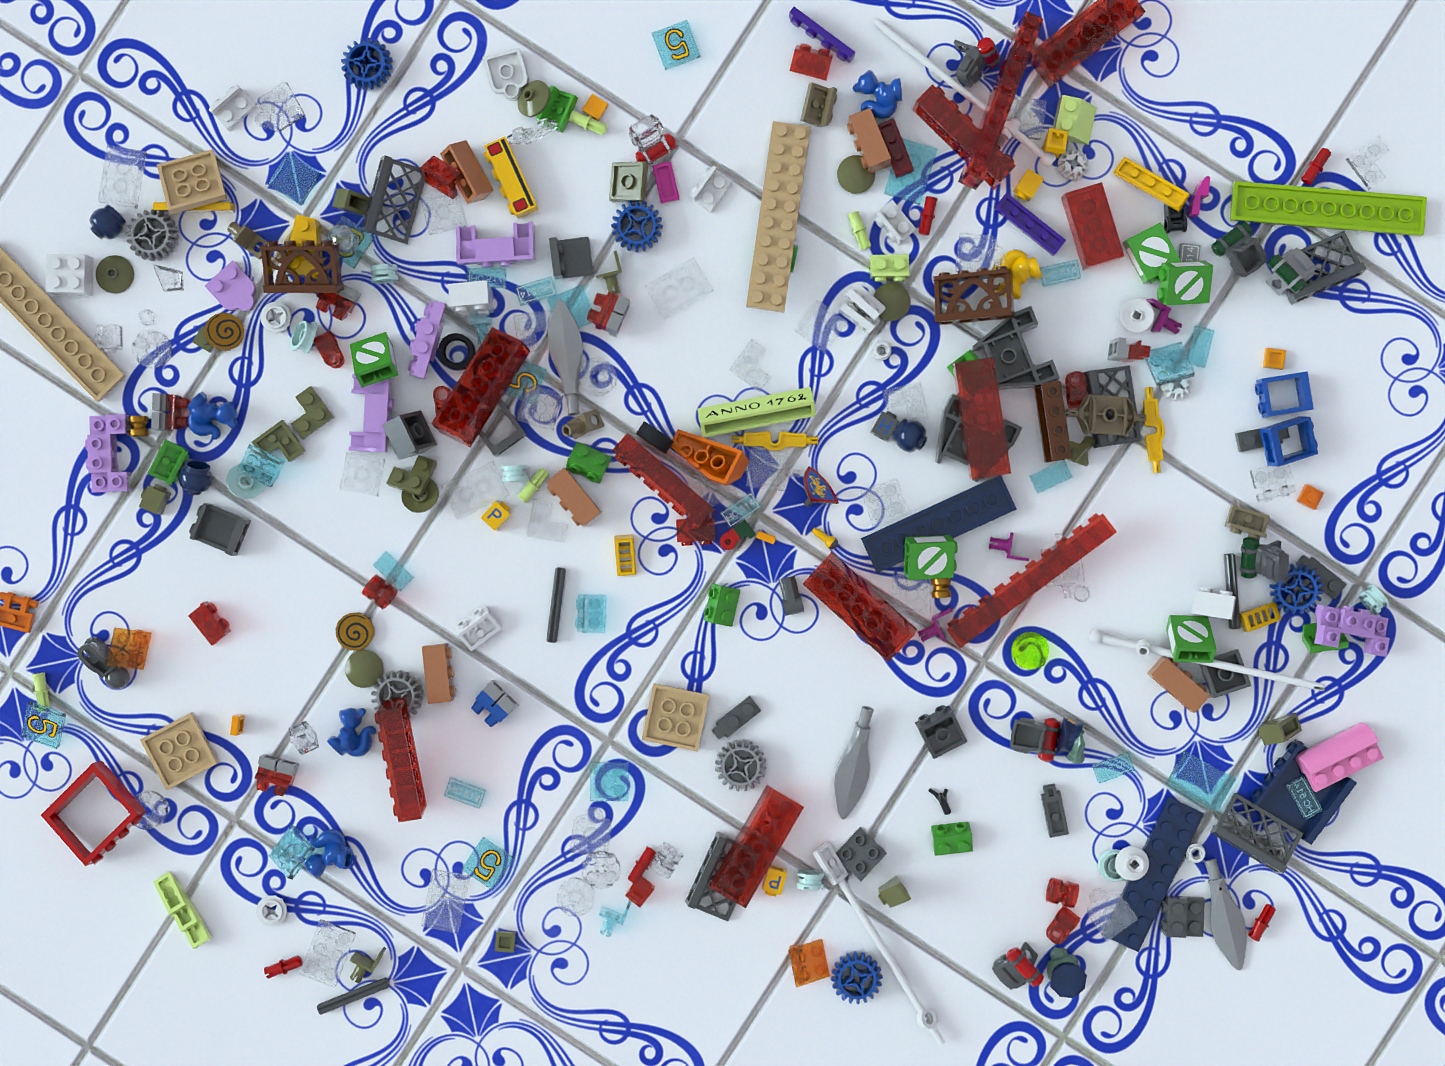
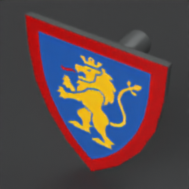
M808 466L803 477L804 489L808 497L804 501V505L810 507L814 502L839 504L828 482L817 471Z

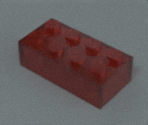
M1102 182L1065 193L1061 200L1083 271L1123 258V249Z

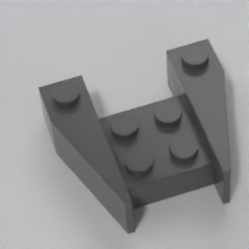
M1032 306L1016 311L1015 318L1005 319L972 346L973 352L984 348L996 382L988 384V390L1039 388L1042 383L1059 380L1060 376L1053 359L1034 366L1021 333L1038 326Z
M950 394L942 410L935 462L940 464L943 456L946 455L977 470L972 480L978 482L1015 444L1023 427L1009 420L1002 419L995 435L962 420L970 402L955 394Z

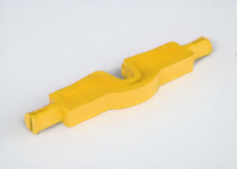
M1145 387L1146 399L1143 400V414H1146V417H1144L1146 421L1143 422V425L1145 427H1155L1156 429L1154 434L1145 436L1148 461L1152 462L1153 473H1161L1160 461L1163 460L1162 440L1165 435V427L1162 419L1159 417L1158 399L1153 396V387Z
M769 431L744 433V436L732 435V439H739L732 440V443H744L746 447H763L770 451H780L786 447H805L806 444L818 445V441H810L818 440V436L806 437L805 433L780 432L777 443H772Z

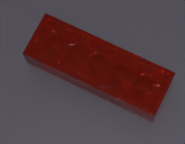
M1097 0L1030 52L1027 60L1051 89L1138 21L1146 11L1137 0Z
M932 84L916 100L913 111L995 190L1015 168L1016 165L1013 158L1008 154L1004 155L1000 151V146L995 141H990L986 137V132L980 127L977 128L972 123L973 120L969 115L958 110L959 106L953 100L949 101L944 96L945 93L940 87H935Z
M492 327L431 424L441 434L470 448L530 353L524 342Z
M994 357L952 364L969 478L973 480L1011 474Z
M628 433L612 450L616 453L615 459L624 466L628 464L630 466L628 470L637 478L643 477L645 479L643 483L653 492L657 489L659 491L657 495L667 504L669 502L673 503L674 505L671 508L682 517L685 514L688 517L686 521L695 529L698 527L704 529L718 513Z
M832 551L803 582V585L888 662L908 643L917 631L916 627Z
M406 697L383 700L374 717L376 724H379L380 727L378 732L379 742L383 743L384 747L382 758L387 763L386 778L390 780L389 793L390 797L394 798L395 803L393 805L394 816H397L398 822L422 819L427 803Z
M767 784L709 885L712 890L746 908L804 806Z

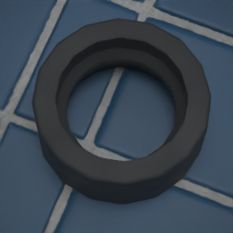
M449 334L439 343V359L452 370H464L475 360V345L463 334ZM452 341H462L468 348L466 359L460 363H453L446 356V348Z
M645 421L636 432L639 437L664 454L667 453L674 442Z

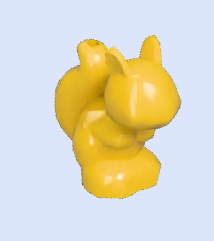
M1018 249L1010 250L1002 256L1000 266H1007V269L1012 270L1014 299L1019 300L1022 295L1021 284L1027 283L1030 277L1036 280L1042 278L1039 265L1035 257L1029 258L1026 253ZM1005 280L1002 282L1000 287L996 289V293L1000 292L1005 287Z

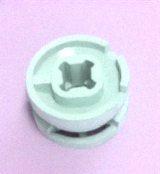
M378 264L370 267L373 273L371 277L372 283L386 284L399 281V277L396 275V271H398L396 264H392V267L388 264Z
M528 465L502 466L501 470L505 471L503 472V477H501L502 482L529 481L525 471Z
M1370 584L1365 592L1361 591L1358 594V598L1370 612L1377 615L1381 612L1383 606L1387 607L1389 605V601L1377 587Z
M816 870L797 871V875L800 876L796 886L798 889H809L811 891L819 890V887L821 890L823 889L822 877H824V872Z

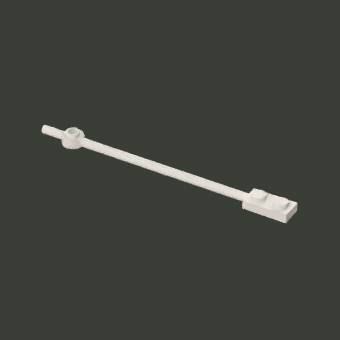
M829 841L823 843L812 854L832 886L839 884L918 1011V1025L922 1029H929L939 1046L944 1044L945 1040L935 1026L937 1022L936 1014L931 1009H925L844 879L848 875L847 870Z

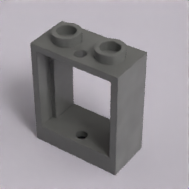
M493 396L485 402L486 405L480 409L478 407L470 413L468 421L492 454L498 457L528 434L499 396L496 398ZM496 405H499L517 430L494 446L476 420Z

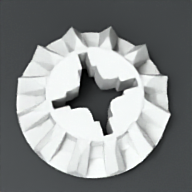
M1071 148L1065 151L1064 155L1060 156L1058 169L1063 177L1076 180L1086 174L1089 161L1086 154L1081 152L1080 149ZM1076 157V164H1078L1079 167L1075 166V168L1072 171H1070L1071 164L1067 161L1072 162L1073 159H1075Z
M271 302L262 309L260 318L262 325L268 331L278 333L285 331L290 325L292 316L290 309L280 302ZM273 312L281 314L279 317L280 323L275 320L271 321L274 318Z
M1179 369L1170 370L1162 377L1161 390L1169 399L1180 400L1190 393L1192 387L1191 377L1185 371ZM1181 378L1179 384L1182 388H1176L1173 390L1174 384L1172 383V380L1177 381Z
M276 895L266 896L257 905V917L264 925H279L287 915V905L282 898ZM277 905L275 909L276 914L272 913L271 915L267 916L270 910L268 906L273 907Z

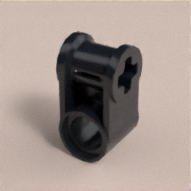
M1164 204V230L1167 234L1171 231H1187L1185 204L1179 212Z

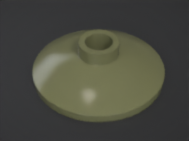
M535 80L528 83L522 89L518 98V109L521 114L526 117H534L545 109L550 98L548 85L543 81Z
M108 256L101 260L96 268L95 275L98 285L109 293L117 294L124 292L131 286L134 280V270L131 263L121 256ZM114 270L115 275L111 277L110 271Z
M430 479L424 492V498L420 499V496L402 491L401 499L404 506L411 512H426L436 504L439 497V489L437 484Z

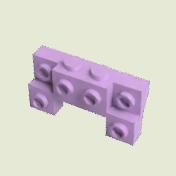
M530 221L525 224L513 223L514 237L477 239L475 225L462 228L456 226L457 264H478L482 268L493 267V264L508 267L512 266V263H517V261L535 260L533 222Z
M435 300L434 302L430 301L429 305H426L424 309V316L426 317H421V320L416 323L415 332L417 334L415 340L412 339L409 348L414 358L410 360L408 365L409 375L426 379L429 361H434L444 325L441 323L444 309L447 306L446 303Z
M352 374L354 387L351 389V393L365 394L363 432L349 431L351 446L348 447V451L387 453L388 437L385 434L383 424L393 419L391 418V410H394V399L390 395L391 378L362 388L355 374Z
M129 415L89 416L90 435H87L85 440V448L88 451L86 468L88 473H91L92 493L131 491V487H128V476H131V472H118L117 434H129V430H126V419H128Z
M1317 605L1315 612L1317 620L1315 644L1338 648L1340 635L1344 633L1366 638L1363 653L1387 657L1390 638L1385 637L1389 618L1370 615V611L1358 609L1355 612L1353 611L1354 607L1342 605L1341 609Z

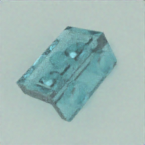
M249 444L237 471L264 485L272 487L279 477L285 461Z
M578 594L576 599L578 616L575 620L577 632L605 633L607 595Z

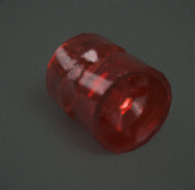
M376 574L366 584L361 594L369 600L374 599V604L384 610L395 598L398 590L391 584L386 585V580ZM382 589H383V590H384L383 594H382L381 596H379L378 594H379V593L382 591Z
M1051 877L1046 889V902L1053 904L1061 902L1062 906L1074 908L1079 895V884L1070 881L1064 883L1061 879Z

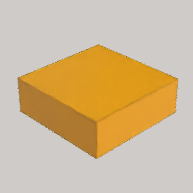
M592 94L582 108V111L599 121L609 105Z
M1265 348L1263 367L1283 370L1286 350Z
M758 531L755 537L774 544L776 539L774 536Z
M236 714L232 716L230 735L238 736L243 733L244 715Z

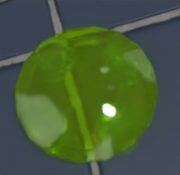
M1024 632L1013 642L1011 648L1012 658L1017 665L1024 669L1031 670L1044 666L1049 655V646L1046 638L1039 633Z

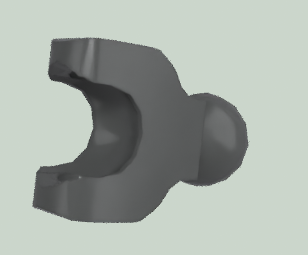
M93 636L88 638L84 645L79 648L77 652L78 658L88 669L97 673L101 678L105 676V682L110 688L122 689L127 686L130 680L128 670L118 665L119 662L114 657L110 648L99 637Z

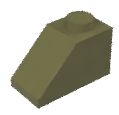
M337 188L332 207L365 217L370 197L350 189Z
M1296 713L1267 721L1258 727L1259 736L1264 745L1286 742L1302 731Z
M897 875L878 888L880 893L878 895L883 905L888 904L890 908L911 899Z

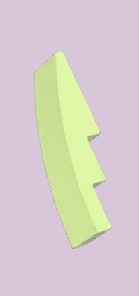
M170 871L153 881L169 915H173L180 931L185 932L193 949H197L212 939L193 903Z

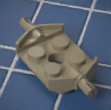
M1088 394L1084 396L1078 409L1065 410L1066 417L1077 418L1083 434L1127 436L1132 430L1134 422L1146 421V418H1144L1146 414H1136L1133 403L1128 397ZM1107 410L1112 412L1111 420H1108L1105 416Z

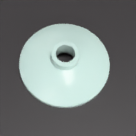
M239 464L229 470L226 477V485L233 495L242 499H252L263 492L265 477L257 467L249 464Z

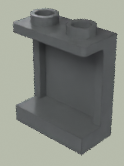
M203 503L197 510L196 515L198 518L189 530L191 534L189 538L222 550L230 556H237L251 520L210 503Z

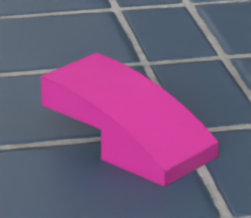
M1210 176L1203 178L1194 190L1189 202L1187 217L1195 218L1199 215L1200 200L1209 196Z

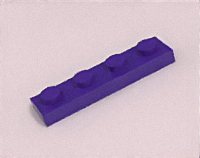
M796 7L791 9L789 18L794 26L802 27L810 38H816L821 41V45L825 49H831L837 53L836 56L841 61H848L850 63L856 53L854 50Z
M1007 192L994 207V210L1052 256L1066 242V239Z

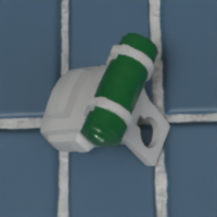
M1290 249L1282 257L1278 254L1270 258L1267 265L1274 273L1266 283L1277 295L1282 294L1287 288L1291 289L1294 293H1298L1304 290L1306 282L1315 274L1314 271L1317 268L1311 259L1300 249ZM1274 280H1281V288L1275 286Z

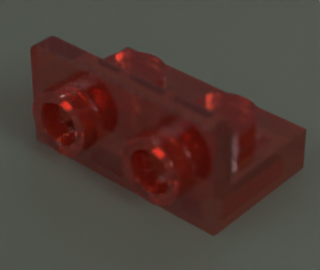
M804 43L796 45L789 71L826 81L833 54H830L829 50L819 48V51L811 49L812 46Z
M432 156L420 167L425 183L451 199L458 195L455 181L461 176L459 170L436 156Z
M714 517L676 519L677 542H681V546L693 545V541H700L701 545L712 544V540H716Z
M206 601L202 602L188 617L211 646H213L229 634L231 630L228 621L218 615L217 607L212 602Z

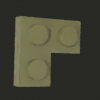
M309 386L295 397L306 412L291 423L301 439L304 440L334 418L312 386Z
M281 420L252 441V444L263 458L277 448L282 451L289 462H292L306 452L285 420Z
M418 455L411 472L394 466L386 484L422 497L438 463L435 460Z

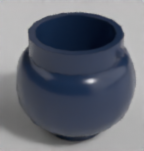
M107 204L104 208L95 210L90 216L89 222L92 226L90 230L100 239H114L122 232V226L126 223V220L113 207Z
M904 418L895 429L892 439L897 442L900 449L911 453L917 449L920 451L927 442L928 437H926L925 427L920 422L915 420L909 421Z
M197 460L186 461L179 473L180 486L191 495H200L201 492L208 490L212 484L210 465Z

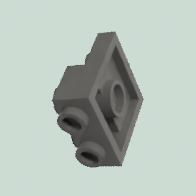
M941 705L935 709L934 713L930 715L923 714L915 722L933 759L968 742L949 705Z
M1166 895L1161 904V910L1164 913V920H1161L1160 924L1161 932L1166 937H1203L1205 898Z

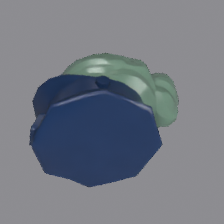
M1063 717L1060 732L1058 733L1056 751L1058 753L1068 752L1067 759L1075 764L1083 763L1085 760L1083 753L1085 747L1083 739L1084 730L1082 729L1083 722L1080 721L1075 724L1070 718Z
M1055 947L1050 952L1051 960L1047 963V975L1051 981L1050 987L1059 997L1075 998L1085 989L1087 975L1080 968L1079 962L1074 955L1067 953L1065 948Z

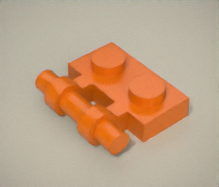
M0 592V599L5 600L4 604L0 605V626L30 633L35 614L28 611L30 607L37 608L39 601L32 600L28 596H16L12 592ZM12 604H21L20 610L12 608Z

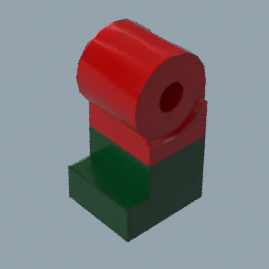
M744 519L722 535L720 545L725 550H731L740 539L746 535L751 539L756 533Z

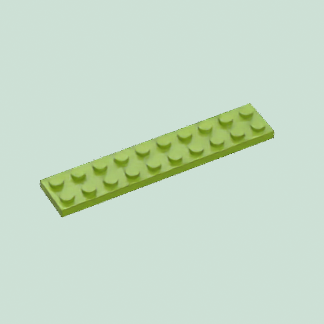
M1234 181L1232 185L1230 221L1423 236L1427 197Z

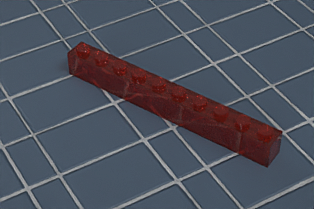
M1028 11L1018 21L958 180L959 183L974 190L984 181L1043 22V18Z
M1103 513L1092 515L1087 519L1089 523L1084 527L1080 524L1071 531L1073 535L1068 539L1065 536L1056 542L1058 546L1053 550L1048 548L1040 554L1042 558L1037 562L1034 559L1025 565L1026 570L1022 573H1019V571L1009 577L1011 581L1006 585L1002 582L993 589L995 593L991 596L986 594L979 599L978 602L980 604L975 608L972 606L968 607L962 612L964 616L960 619L955 617L948 622L947 625L949 627L946 630L959 648L963 647L1117 533Z

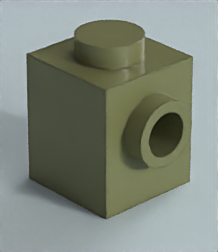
M158 484L147 486L142 491V500L139 507L154 514L162 515L171 493L166 492V487Z

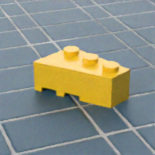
M296 214L290 240H295L296 244H302V241L314 240V244H321L320 222L314 218ZM287 250L288 255L294 250ZM300 255L289 266V269L294 270L300 277L304 278L309 271L315 269L308 260ZM318 272L312 275V280L318 281V278L315 276L318 275Z

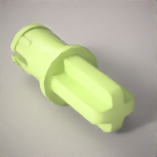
M573 110L569 117V122L584 127V130L588 129L600 135L606 133L607 125L592 119V116L587 117Z
M859 211L848 214L847 217L853 229L852 234H855L860 249H868L871 247L866 233L867 227H864Z
M540 468L532 479L527 481L528 484L517 496L525 503H528L533 494L540 490L539 487L549 476V473L544 468Z
M45 672L32 674L39 711L49 710L51 707L48 691L50 690L47 689Z

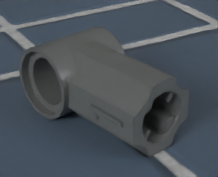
M795 576L779 579L785 616L804 612Z

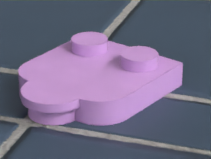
M233 260L205 285L218 302L229 311H236L238 309L248 311L254 305L253 295L256 292V285Z

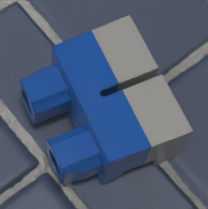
M494 680L490 681L479 693L471 707L478 715L484 709L490 712L484 720L490 727L503 721L519 705L507 693L504 694L505 691Z

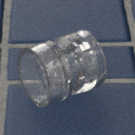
M336 225L329 231L328 240H333V243H339V252L349 254L357 249L359 244L358 236L348 226Z
M663 842L657 851L658 856H654L648 866L659 875L669 879L675 870L674 865H678L684 855L672 845Z

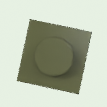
M202 326L192 342L211 353L213 347L208 343L204 334L205 327Z
M497 930L495 951L514 953L516 932Z

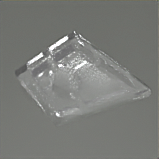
M153 265L164 292L184 291L182 271Z

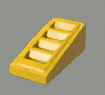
M633 534L614 536L617 576L636 575ZM630 542L629 545H619V543ZM619 550H631V552L619 553ZM631 557V560L620 561V558ZM632 565V568L621 569L620 566Z
M1273 602L1240 613V621L1244 632H1250L1281 620L1277 605ZM1272 607L1274 618H1271L1268 608ZM1263 610L1265 611L1267 620H1264V617H1263V614H1262V611H1263ZM1255 613H1258L1261 622H1257ZM1250 615H1251L1252 620H1253V623H1254L1253 625H1251L1250 620H1249V617H1248V616H1250Z

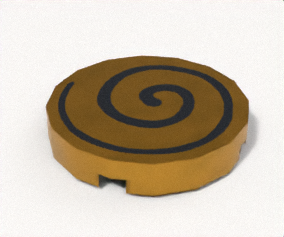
M219 313L209 318L205 325L204 334L208 343L213 348L220 351H229L238 347L242 342L244 328L236 316L229 313Z
M361 613L344 615L338 621L335 628L338 642L348 650H361L367 647L374 637L372 621Z

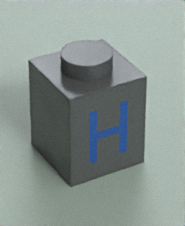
M890 411L886 413L881 412L870 433L887 442L899 423L896 419L897 416Z

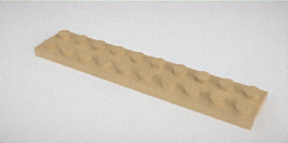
M776 121L772 123L746 308L781 313L785 311L811 126Z
M0 246V303L97 402H100L127 375Z

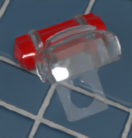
M652 114L632 124L628 133L632 144L638 148V151L635 153L637 162H647L648 165H652V162L665 154H670L671 150L677 147L675 138L669 133H663L664 127L661 121Z

